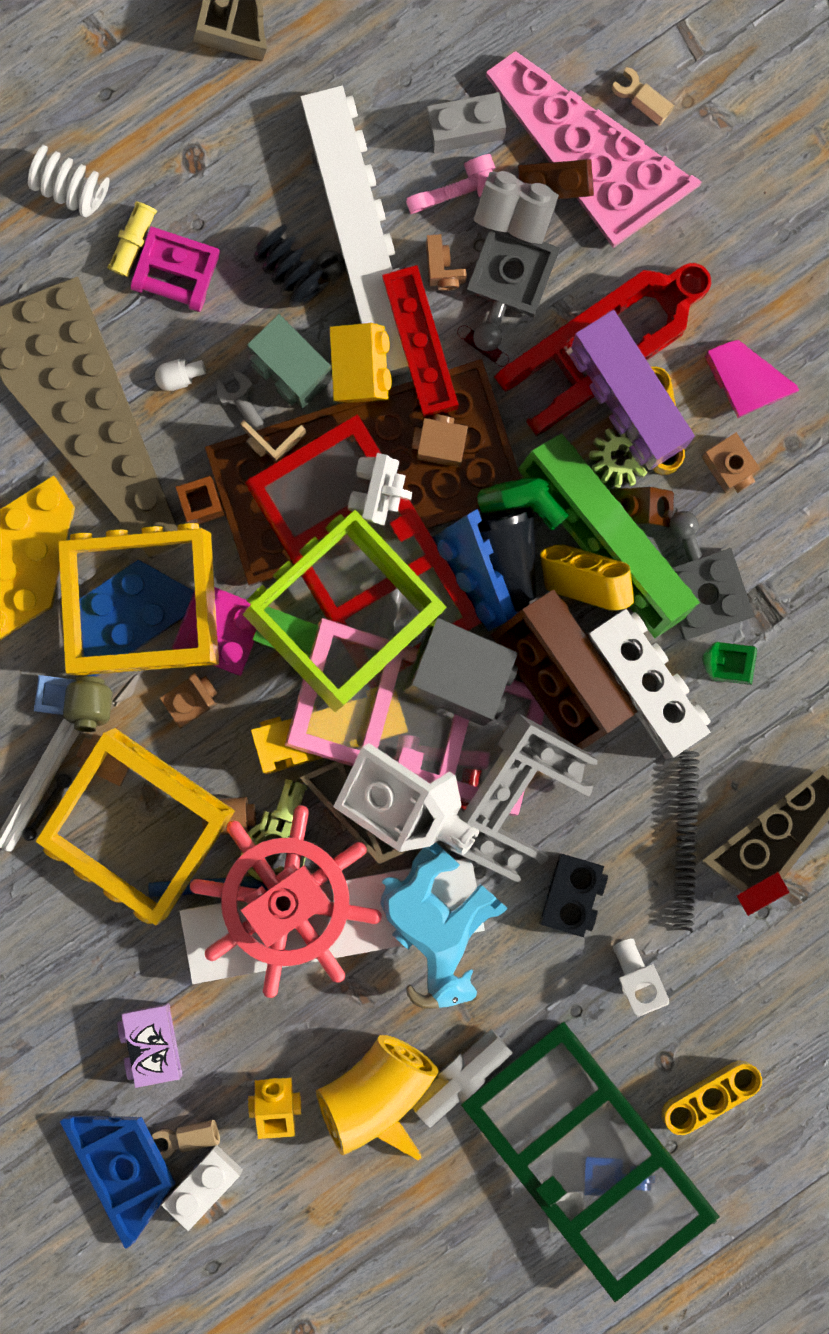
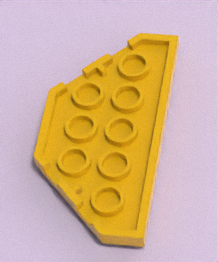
M55 476L50 477L0 509V640L53 607L56 595L55 589L60 572L58 541L67 540L75 511V506Z

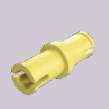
M138 201L134 204L135 206L124 231H119L117 237L120 241L110 264L107 266L109 270L127 278L130 275V270L140 248L143 249L144 238L154 215L157 213V210Z

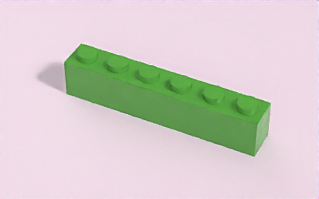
M561 433L531 451L518 468L519 472L524 478H541L549 484L548 487L550 489L548 492L569 515L561 524L584 551L622 561L630 566L634 603L629 608L639 615L651 635L657 638L681 622L700 603L699 600L650 542L643 530L628 515L621 503L610 493L599 476L593 472L579 455L576 448Z

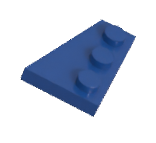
M476 509L432 538L437 545L440 556L447 561L456 576L458 586L466 593L474 606L478 619L490 631L510 620L516 615V611L503 576L498 571H495L491 564L489 555L493 553V549L489 539L483 540L477 524L482 519L478 509Z

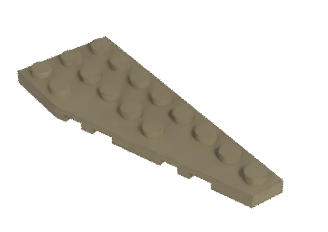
M74 277L0 306V377L3 384L123 527L128 530L130 535L142 534L141 528L153 526L163 527L164 532L178 531L79 277ZM175 544L141 548L152 559L185 545Z

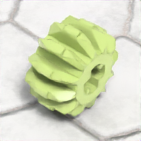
M608 428L604 432L607 442L598 437L593 442L601 451H590L589 458L601 462L592 466L591 469L594 473L602 470L605 471L601 478L603 484H606L611 476L615 478L614 488L620 489L622 478L624 477L627 484L632 487L636 484L634 474L644 478L647 471L636 462L631 454L629 447L633 444L626 437V433L622 435L618 433V437H616L614 432ZM619 449L625 451L623 456H629V459L625 460L622 466L615 464L617 459H611V456L615 455Z

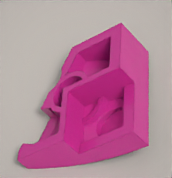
M739 340L720 345L709 350L705 355L720 389H724L737 418L743 417L766 405L769 406L799 391L794 382Z

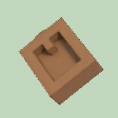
M441 234L427 235L426 253L429 286H437L440 291L458 289L459 284L466 282V269L444 270V267H450L449 245H442Z
M194 672L188 676L189 679L160 697L180 729L217 705L213 697L218 692L207 676L200 679Z
M94 733L91 739L86 737L83 740L76 757L81 759L78 767L82 768L101 735ZM108 753L95 774L118 786H122L130 768Z

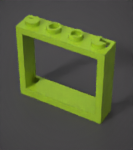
M356 510L346 518L340 514L325 527L329 534L321 541L316 537L310 540L299 551L303 557L295 565L288 561L273 575L277 581L269 589L261 585L246 599L250 606L243 613L248 621L335 713L447 608ZM347 534L420 613L338 689L264 610Z

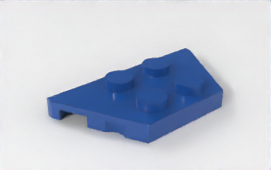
M140 560L135 561L79 599L84 657L133 653L184 618L194 591ZM100 674L87 675V676L97 677V676H99Z
M69 1115L62 1119L60 1123L126 1249L136 1242L176 1182L142 1117Z

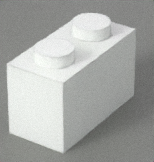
M215 1145L165 1198L161 1206L189 1231L238 1179L243 1169L218 1145Z

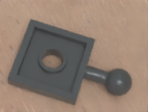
M489 230L466 293L493 302L486 323L477 326L473 334L474 343L480 350L493 351L501 344L502 333L499 326L506 308L534 318L560 251L559 247L546 242L542 244L530 243L518 239L508 232ZM515 261L521 264L524 270L523 275L517 279L506 277L503 273V267L506 263Z
M689 511L675 513L670 520V531L676 538L682 540L689 562L672 569L691 589L698 600V590L703 584H711L717 590V598L714 603L706 605L699 600L700 603L678 623L683 639L688 640L755 617L732 548L702 557L695 537L699 527L698 519Z

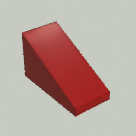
M779 872L736 896L747 916L790 892Z

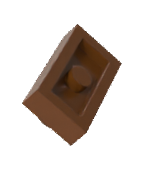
M591 159L518 165L520 181L528 184H544L559 195L558 199L594 196Z

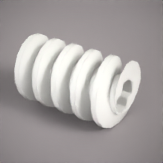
M42 145L35 154L29 169V189L33 191L41 189L43 196L47 198L53 196L54 201L59 204L66 202L67 208L75 211L79 208L80 215L84 217L92 215L106 196L110 182L109 178L107 177L99 185L97 184L98 172L93 171L88 178H85V165L81 164L74 172L72 171L73 159L68 158L60 165V153L55 151L48 159L46 158L48 147Z

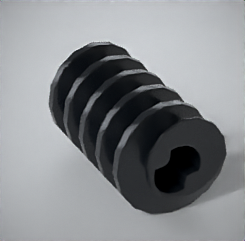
M284 224L271 231L257 244L253 257L258 263L264 262L262 269L265 274L274 273L271 278L273 284H283L280 290L281 294L286 297L291 296L289 303L292 308H297L317 297L327 287L329 282L318 283L323 274L322 270L313 273L308 271L314 263L312 258L301 262L300 258L305 252L304 247L296 250L291 249L296 241L295 236L286 239L282 238V235L287 230V226Z

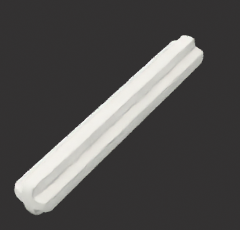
M63 719L0 830V848L5 851H12L15 848L23 830L28 825L80 732L75 730L74 724L66 719Z

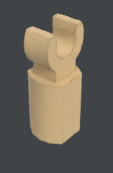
M626 67L623 75L631 81V85L629 87H622L615 81L611 88L618 97L630 98L633 106L660 126L672 112L675 105L647 83L644 85L640 83L637 72L632 68Z
M215 1120L178 1127L176 1132L170 1129H161L152 1135L153 1139L164 1138L168 1142V1149L160 1151L163 1159L170 1157L178 1149L184 1153L219 1145L220 1135Z

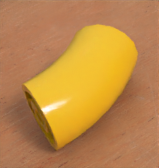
M379 1035L369 1051L350 1070L331 1083L316 1090V1097L323 1120L333 1143L341 1155L352 1152L380 1136L397 1123L417 1103L439 1072L436 1065L426 1055L395 1037Z

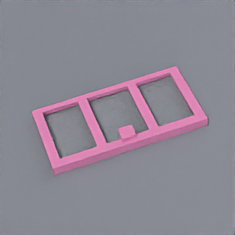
M321 618L309 659L339 689L390 640ZM407 645L336 713L303 679L285 746L353 767L361 748L370 743L428 783H432L450 771L456 775L460 800L470 803L504 751L498 745V742L517 713L542 725L544 712L526 685L516 680H513L510 686L506 685L502 698L506 699V703L500 717L485 726L478 725L406 694L403 690L419 650ZM524 792L509 813L510 816L515 817L519 815Z

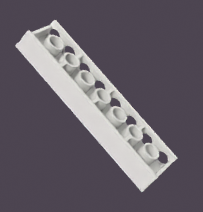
M468 858L456 859L455 861L460 864L457 869L441 872L434 878L431 893L436 895L451 911L458 908L477 887L473 863ZM411 868L346 880L349 890V905L377 909L381 912L382 919L377 924L346 920L340 936L329 948L334 958L403 946L392 935L396 928L388 922L380 904L382 893L385 890V885L381 882L388 877L397 878L402 882L410 873ZM331 883L321 885L320 887L328 899L334 902ZM238 901V911L243 923L247 919L241 910L248 904ZM221 903L180 911L192 984L266 971L267 963L251 957L238 945L215 961L206 959L205 950L229 933L223 919ZM314 914L308 921L320 936L330 923L331 917ZM484 923L475 932L485 931ZM294 928L287 935L285 950L297 949L307 945L296 928ZM256 932L252 934L257 941L264 944ZM315 958L306 963L317 962L318 960Z

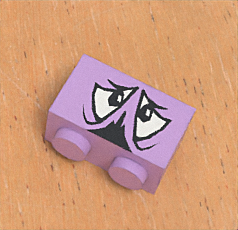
M169 1003L124 1012L122 1014L123 1021H118L117 1027L120 1042L127 1043L129 1057L124 1058L127 1079H134L135 1088L179 1080L183 1075Z

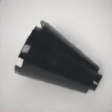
M532 508L515 509V516L505 514L504 512L481 518L482 521L477 524L482 539H489L493 549V553L489 555L493 569L503 576L516 612L530 605L529 601L536 598L535 533Z

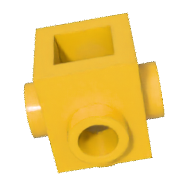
M292 1078L255 1080V1095L248 1096L249 1118H255L258 1139L295 1136V1115H302L300 1092H293Z

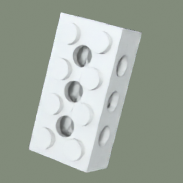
M625 609L589 633L588 636L597 653L609 665L611 673L617 682L631 697L633 705L638 710V713L635 715L665 759L674 758L711 733L706 726L711 722L699 704L692 706L686 697V694L690 691L683 679L678 674L672 676L664 665L669 660L657 643L651 646L644 635L647 627L636 612L630 615L628 610ZM622 644H629L635 649V661H628L622 656ZM644 674H649L655 678L657 682L655 692L647 691L643 687L642 677ZM666 704L672 705L677 711V719L674 723L667 721L663 715V708Z

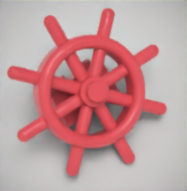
M299 805L294 809L289 838L271 839L255 845L238 821H230L227 824V831L243 854L231 867L225 882L194 879L190 883V890L195 894L221 898L223 919L229 932L205 950L206 959L215 961L238 945L251 957L267 963L263 994L267 998H273L278 993L282 966L299 965L317 958L333 982H342L345 978V972L329 951V948L340 936L346 920L377 924L382 919V914L377 909L349 905V890L342 870L365 855L367 851L366 845L362 842H356L338 856L332 858L319 846L305 841L304 837L309 812L307 807ZM286 853L284 870L276 875L265 860V857ZM301 856L312 860L320 868L312 874L305 865L299 868ZM251 867L256 871L268 891L263 886L258 889L240 886L244 876ZM328 880L333 889L334 902L328 899L320 887ZM238 901L248 904L241 910L247 919L243 923L238 911ZM314 914L331 917L330 923L320 936L308 921ZM296 928L307 945L297 949L285 950L287 935ZM256 932L264 944L257 941L252 934Z

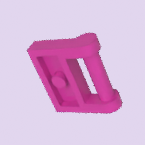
M151 226L132 279L131 290L139 293L145 290L187 304L189 309L201 312L220 255V249ZM153 267L195 281L194 291L148 277L150 268Z

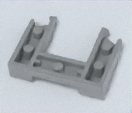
M517 713L498 742V745L504 751L467 808H460L457 816L479 830L476 838L472 836L475 842L462 856L519 882L521 878L517 874L516 868L531 857L541 866L549 857L544 852L501 829L500 827L537 770L589 797L593 786L589 782L582 781L585 763L597 765L598 760L564 738ZM443 841L449 850L458 853L456 849Z

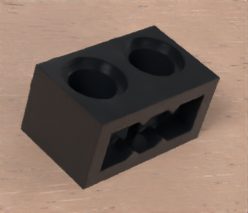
M559 853L539 924L580 937H584L586 930L592 932L598 910L592 909L596 895H603L608 880V875L603 874L604 866ZM582 867L589 872L590 882L585 888L577 889L571 884L570 876L575 869ZM568 903L576 904L580 910L579 919L573 924H565L560 918L561 908Z

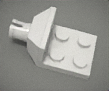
M370 743L361 748L333 806L399 852L429 847L441 840L456 849L461 855H464L475 842L472 836L476 838L479 834L477 828L470 826L457 816L461 808L456 775L449 771L432 783H428Z

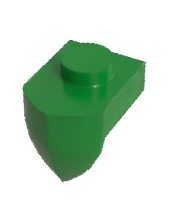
M713 642L705 650L702 661L707 674L714 681L752 685L758 650L755 646Z

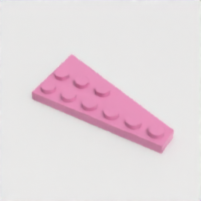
M513 52L486 72L487 79L496 91L499 92L502 99L549 162L592 160L594 196L578 197L576 199L613 248L701 185L702 182L693 175L689 176L675 166V163L666 156L662 157L645 145L642 139L599 109L595 110L572 90L568 91L552 80L549 74L518 52Z

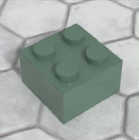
M280 314L247 344L251 354L248 358L252 363L251 367L265 381L271 377L276 382L274 385L277 388V393L290 406L297 403L303 409L332 381L331 365Z

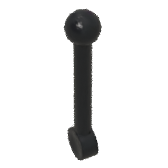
M62 774L57 778V787L32 825L23 830V838L25 840L32 841L36 838V830L63 789L71 786L72 779L69 775Z

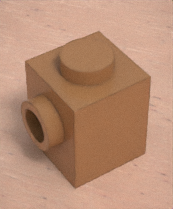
M433 415L432 419L424 418L423 428L415 427L412 449L418 450V460L461 468L468 426L454 424V418L444 415Z
M737 432L706 451L702 456V459L724 493L733 488L739 493L756 482L753 475L760 470V467Z

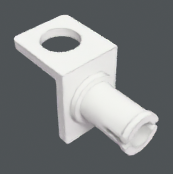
M627 939L613 946V951L616 953L625 975L619 978L623 994L627 996L634 1015L640 1017L668 1005L669 998L654 964L645 967L634 939ZM653 985L657 990L656 998L646 1004L639 1002L635 997V991Z

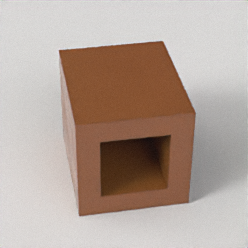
M211 476L176 486L187 523L202 524L225 516L215 482Z

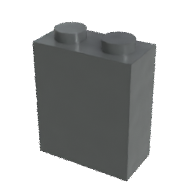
M436 618L427 626L403 692L478 725L485 726L494 719L497 720L503 712L506 699L502 698L506 685L510 686L517 674L518 666L514 663L518 653L440 618Z

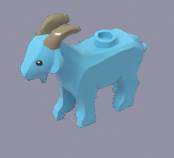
M437 843L422 848L413 860L411 871L405 880L401 882L397 878L388 877L381 882L385 885V890L382 893L380 904L388 922L396 928L392 935L407 949L414 945L427 958V995L416 992L410 984L406 987L407 996L412 1003L424 1009L451 1007L472 1001L477 996V990L471 983L472 969L465 972L461 977H457L453 973L464 954L470 937L477 928L488 918L499 916L508 909L481 884L453 911L436 895L432 894L434 878L441 872L453 871L460 866Z

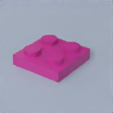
M214 587L219 665L212 666L241 676L253 647V637L257 630L243 615L250 604L246 599ZM195 590L171 648L172 650L198 648Z

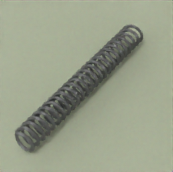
M684 750L681 752L684 755H680L678 758L687 762H681L678 765L686 769L678 771L680 775H684L678 778V780L686 784H680L678 788L686 791H681L677 794L680 797H684L677 802L686 806H679L677 810L686 813L677 815L679 819L684 820L678 821L676 824L686 828H678L676 830L677 833L685 835L676 837L678 841H683V843H677L675 846L686 850L675 852L679 856H685L675 859L676 862L683 863V865H676L675 869L686 872H677L675 874L676 877L684 879L676 880L674 883L684 887H676L674 890L686 894L675 895V899L683 901L675 902L673 905L685 909H675L673 912L685 916L674 917V921L682 922V924H674L673 927L693 933L694 930L689 928V926H693L694 922L686 919L695 917L692 913H688L695 909L693 906L688 905L693 904L695 900L687 897L695 895L693 891L689 890L694 889L696 886L688 882H694L696 879L688 875L696 873L694 869H690V867H695L696 863L687 860L697 858L695 855L689 854L697 851L695 847L690 846L697 844V842L687 838H695L697 836L696 833L689 831L697 829V826L690 823H696L698 820L687 816L698 814L697 811L689 809L698 807L696 803H691L690 801H697L699 798L688 794L699 792L698 789L690 788L699 785L697 781L690 780L698 779L699 775L688 772L700 770L698 767L690 766L700 763L699 760L690 758L698 757L700 754Z

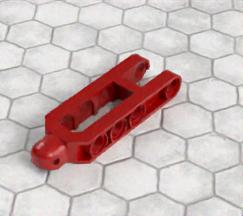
M697 263L685 264L670 275L643 270L506 365L494 377L502 389L507 392L554 360L572 384V387L554 398L553 402L545 410L526 420L531 430L538 436L595 397L589 386L593 383L589 375L584 377L566 352L571 348L577 332L612 310H615L616 314L619 315L645 296L655 298L668 316L665 326L652 335L646 334L637 344L645 359L649 360L683 336V331L687 327L689 308L708 293L712 284L711 276L704 266Z

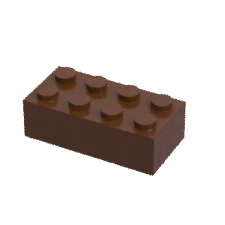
M554 589L522 609L491 634L497 644L518 653L514 663L518 666L517 674L559 735L580 749H585L638 713L629 694L622 689L611 673L609 665L597 653L587 633L580 628L569 612L567 604L559 598Z

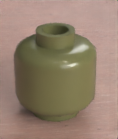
M94 676L77 677L75 682L68 684L66 687L63 717L68 722L73 723L74 729L77 731L95 732L97 726L105 725L110 720L112 690L105 685V681L101 678Z

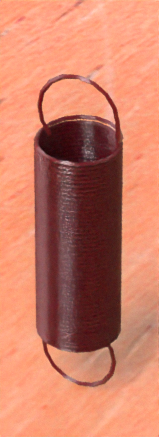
M472 329L466 338H461L495 362V364H497L496 361L503 353L499 348L489 352L480 350L474 343V330Z

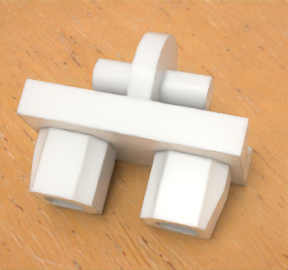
M377 453L376 458L360 457L356 469L357 477L371 480L368 494L353 491L350 495L348 510L352 512L356 510L363 519L369 522L385 525L388 510L397 512L400 499L411 500L413 494L403 489L406 476L397 474L399 461Z

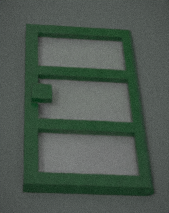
M565 1022L558 1024L554 1030L461 1104L466 1113L615 1303L711 1224H715L717 1219L720 1218L718 1213Z

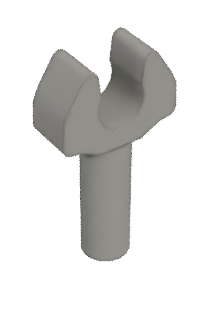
M234 370L233 375L239 384V390L235 393H229L224 384L218 380L217 396L222 405H235L245 421L255 431L265 428L266 425L248 398L249 391L253 388L250 379L246 375Z

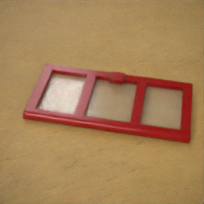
M358 414L257 475L249 477L244 482L294 565L303 557L299 551L310 540L316 537L321 541L329 534L325 527L340 514L346 518L352 513V511L348 510V503L353 491L368 494L371 480L357 477L358 460L360 457L376 458L377 453H382ZM400 499L397 512L388 510L385 525L367 521L447 607L437 618L467 631L482 623L478 619L475 608L468 596L458 586L456 576L447 561L440 556L435 541L410 500ZM347 534L301 576L327 620L389 640L420 613ZM427 627L408 646L419 649ZM339 639L357 670L378 652ZM402 659L399 672L411 666L413 662ZM382 670L366 684L369 690L378 687Z

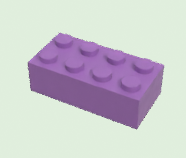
M612 310L575 334L571 346L573 350L570 354L571 360L580 373L586 371L593 382L589 385L598 402L600 404L606 402L613 414L609 418L620 435L626 433L633 445L629 449L636 462L640 466L646 464L650 471L685 449L695 435L615 310Z

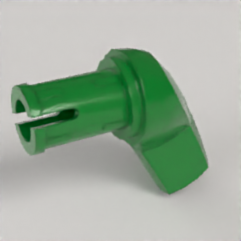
M523 478L503 482L482 489L477 496L480 510L484 513L524 506L528 508L530 506L551 531L569 516L548 492L550 489L548 487L549 484L541 478Z

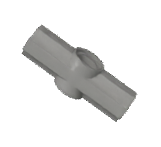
M490 1029L465 1053L456 1055L438 1072L437 1078L431 1083L412 1109L431 1128L458 1102L463 1103L484 1084V1079L509 1058L512 1051Z

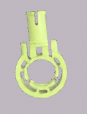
M285 779V785L277 809L272 814L264 811L260 824L248 832L255 845L271 838H289L294 809L301 805L308 786ZM282 823H285L282 832H279ZM301 856L299 868L304 866L306 857ZM279 866L277 869L272 870L278 875L284 870V867ZM251 867L248 873L263 883L256 871Z

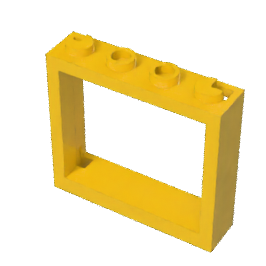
M185 523L177 525L178 531L164 532L163 527L153 526L141 528L142 534L128 535V530L106 531V537L92 538L91 533H75L70 535V540L58 541L66 674L83 676L219 665L211 533L203 528L199 529V524ZM192 543L198 648L82 657L77 553Z
M113 728L102 734L37 838L36 843L44 847V853L56 861H64L74 868L73 872L77 877L86 882H94L103 888V893L107 898L116 903L123 902L133 909V914L136 918L147 924L153 923L158 925L168 917L235 810L128 736ZM108 753L209 822L158 903L58 835L59 830Z

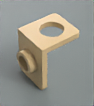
M245 420L240 423L242 429L250 436L246 441L247 444L260 457L267 453L276 463L306 435L305 428L300 425L274 450Z

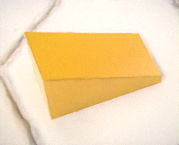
M400 1121L378 1136L379 1139L414 1159L419 1160L422 1158L421 1153Z

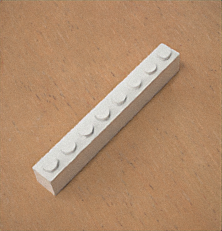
M343 85L301 96L305 119L360 323H374L385 326L390 342L389 352L386 353V363L391 377L409 373V367L382 279V275L400 269H392L389 258L390 255L395 254L390 233L383 235L380 221L386 220L381 199H373L370 187L376 186L374 172L371 164L364 165L361 152L367 151L362 130L355 131L352 118L358 117L354 98L352 95L346 97Z

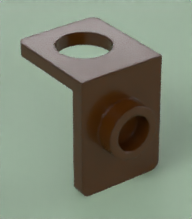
M655 487L610 490V493L621 503L624 510L637 525L651 524L669 527L674 508L673 491ZM660 497L665 505V512L662 518L657 511V503Z

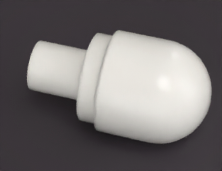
M185 359L166 362L157 368L155 381L165 391L185 388L192 384V378L206 374L205 365L202 360L189 364Z

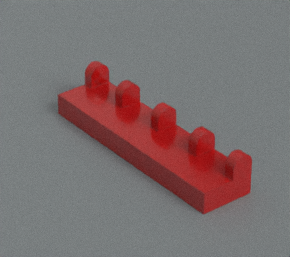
M418 265L382 275L423 417L443 411L447 413L457 410L459 404Z

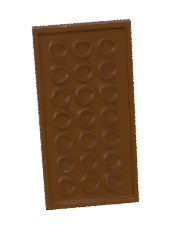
M482 359L448 369L459 404L458 409L447 413L443 411L433 414L454 418V424L468 426L461 468L418 460V450L412 449L415 427L423 428L424 418L432 419L433 415L423 417L413 381L391 387L388 390V400L341 403L256 430L276 450L302 425L306 430V435L283 457L285 458L358 414L380 452L399 461L397 474L406 476L403 489L413 493L410 502L427 530L459 520L476 509L481 513L477 496L482 489L503 482L521 479ZM246 433L205 446V450L248 585L253 586L275 579L273 575L286 562L290 561L292 564L293 562L244 483L249 477L257 475L276 463L267 453L260 457L247 444L246 441L250 436ZM353 435L265 487L294 537L346 507L353 491L368 493L371 480L361 479L357 477L356 473L359 458L366 456ZM388 510L385 525L374 524L369 521L367 523L387 543L398 539L390 523L400 517L401 514L399 511ZM346 534L313 566L362 550Z

